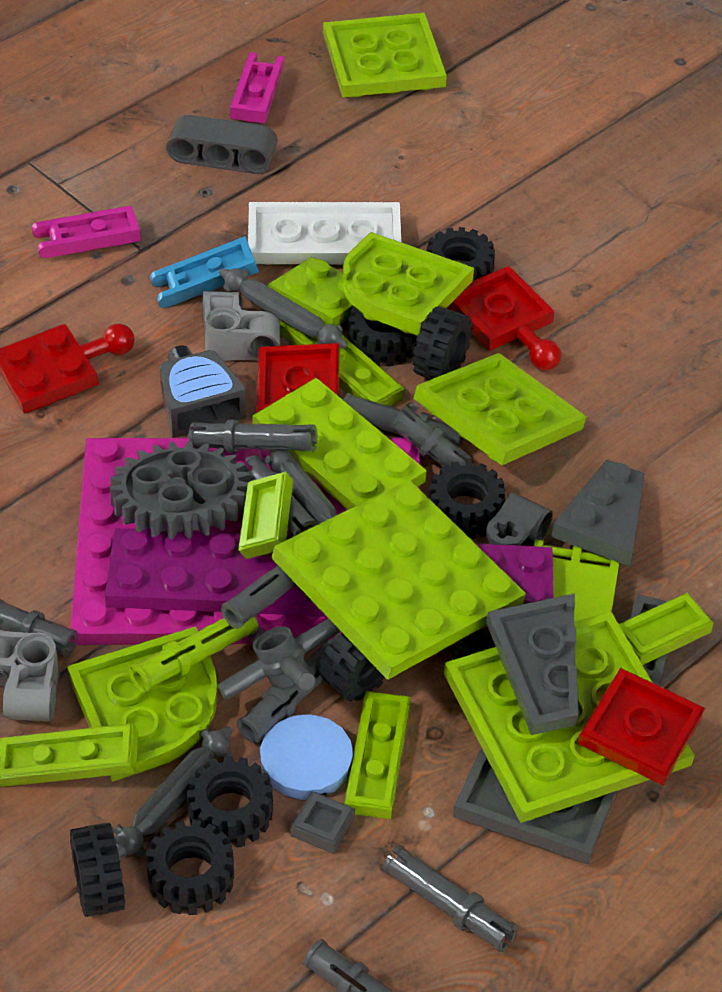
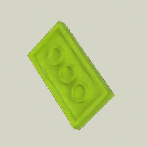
M317 378L253 415V424H314L316 426L318 440L317 444H314L316 446L314 452L288 450V452L291 453L293 459L298 462L311 479L347 510L408 480H411L417 487L426 482V469Z

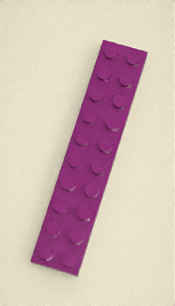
M115 528L105 591L106 607L221 612V608H223L221 605L238 595L278 565L272 559L273 552L246 559L239 551L240 533L209 532V535H204L201 532L193 531L192 538L188 539L184 532H177L173 539H169L168 532L162 531L156 537H152L151 530L148 529L136 532L135 529ZM287 536V537H286V540H288V539H290V538H292V537H294V536ZM476 544L526 593L523 604L554 598L552 547ZM298 586L289 590L273 604L258 613L327 617Z

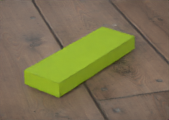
M371 691L365 692L344 804L354 808L355 815L391 819L411 697Z
M134 723L0 738V787L136 773L139 731Z

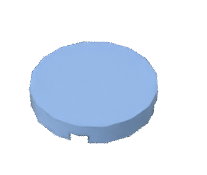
M311 714L291 716L276 723L265 734L260 747L261 767L263 772H267L270 777V785L287 797L307 800L312 791L318 794L326 792L327 796L336 792L348 780L353 761L351 740L342 727L328 718Z

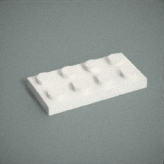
M249 202L248 244L256 264H301L307 259L314 257L324 260L328 264L343 265L348 253L370 232L401 242L399 202Z

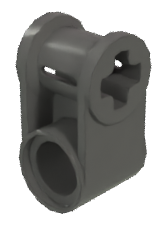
M511 493L505 500L502 508L487 525L488 544L534 546L535 539L542 540L547 533L552 521L553 511L523 496Z

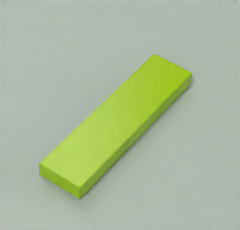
M279 319L280 334L292 345L317 344L318 337H310ZM342 335L348 345L346 348H340V388L353 396L387 406H392L404 399V388Z

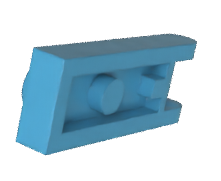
M246 237L236 239L151 273L150 280L154 287L168 284L170 288L158 294L159 306L168 308L203 294V291H212L222 287L225 282L219 274L221 268L229 270L234 268L246 269L249 272L248 276L258 273L259 270Z

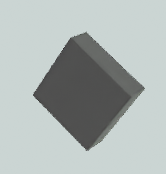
M312 791L291 826V837L334 854L355 818V809Z

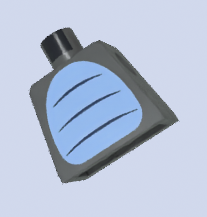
M180 345L174 347L168 353V361L163 362L159 369L161 394L172 438L189 434L192 422L218 424L226 423L227 420L246 418L245 388L215 351L207 350L192 354L189 347Z

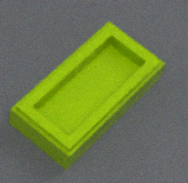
M286 471L248 482L239 551L246 559L271 553L274 546L286 541L293 480Z
M687 592L620 623L619 626L641 664L644 665L710 634L714 623Z

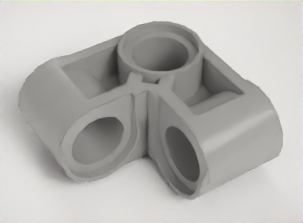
M203 291L205 351H215L223 361H258L259 347L280 346V321L274 314L265 311L243 310V298L239 295V292Z
M0 630V686L5 687L3 716L15 720L52 722L55 714L56 691L60 677L55 642L50 636L40 632L23 633Z

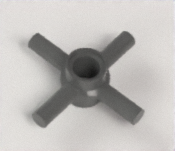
M329 618L294 638L288 627H276L265 631L262 627L258 626V630L255 633L248 635V639L253 643V649L258 657L257 661L219 683L217 687L226 701L265 677H268L271 685L274 687L286 688L296 684L302 690H309L315 684V676L309 671L304 659L305 653L341 631Z

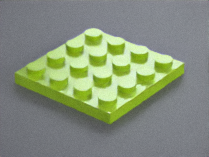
M411 480L399 484L274 546L272 554L274 562L387 680L486 626L488 612L522 605L526 593Z
M611 611L574 622V627H576L575 666L577 667L578 718L575 726L531 735L496 647L445 663L444 675L520 823L650 780L578 744L580 733L620 667L652 682ZM688 744L672 772L692 766L695 755Z

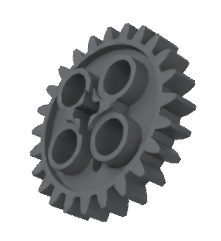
M188 441L184 448H178L174 442H170L169 449L165 450L157 445H153V453L151 454L139 450L137 451L138 460L126 457L124 459L125 467L117 466L115 468L116 476H111L110 478L111 506H114L116 516H123L124 525L135 523L136 532L151 528L152 537H156L162 531L168 532L169 539H173L177 532H184L185 536L190 539L193 536V531L199 530L204 535H209L210 526L223 530L225 529V520L238 521V512H244L250 473L246 472L245 463H237V456L235 454L224 457L223 448L210 452L209 444L205 443L199 449L193 448L192 442Z

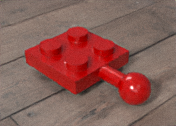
M510 266L472 281L447 307L449 310L471 318L472 327L470 330L472 334L488 351L519 339L530 350V361L538 370H552L560 362L561 350L559 346L552 340L540 339L533 332L553 323L554 310Z
M65 323L0 348V374L21 410L26 414L99 385L97 373L89 359L107 352L114 355H124L133 348L135 336L127 325L117 323L109 326L105 330L103 337L79 346Z

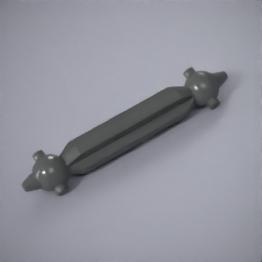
M220 269L219 274L224 279L225 284L223 287L226 291H241L246 299L274 314L277 318L310 337H318L317 344L339 343L340 348L347 347L348 343L342 337L341 332L343 329L340 325H325L320 317L260 281L248 279L249 272L246 269Z
M270 450V456H266L265 463L269 464L273 472L282 473L286 471L293 480L292 495L313 519L320 524L337 516L335 507L298 462L293 459L290 452Z
M230 726L213 731L205 728L200 733L204 738L202 747L192 750L133 815L131 826L123 828L118 824L113 829L116 834L115 839L119 858L134 854L139 858L142 857L146 852L143 848L144 838L155 834L185 801L187 790H189V781L191 777L196 778V770L201 765L208 769V761L215 758L232 756L229 749L233 729Z

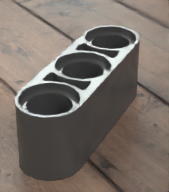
M183 115L175 122L166 150L173 160L183 164L261 174L270 166L278 139L273 130L263 125Z

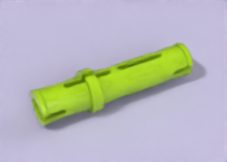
M254 616L244 626L236 629L230 626L223 618L178 643L172 640L162 646L161 652L138 664L132 665L129 669L131 678L135 686L145 693L151 687L174 675L181 677L190 672V666L223 650L245 636L255 633L258 630L257 620Z

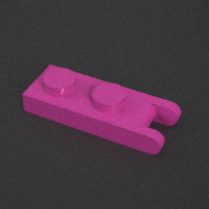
M249 52L230 106V119L251 123H266L284 69V56L277 55L275 63L271 64L257 62V53Z
M132 205L34 223L31 227L35 238L50 237V241L41 242L37 247L38 253L42 258L86 252L141 241L140 228Z

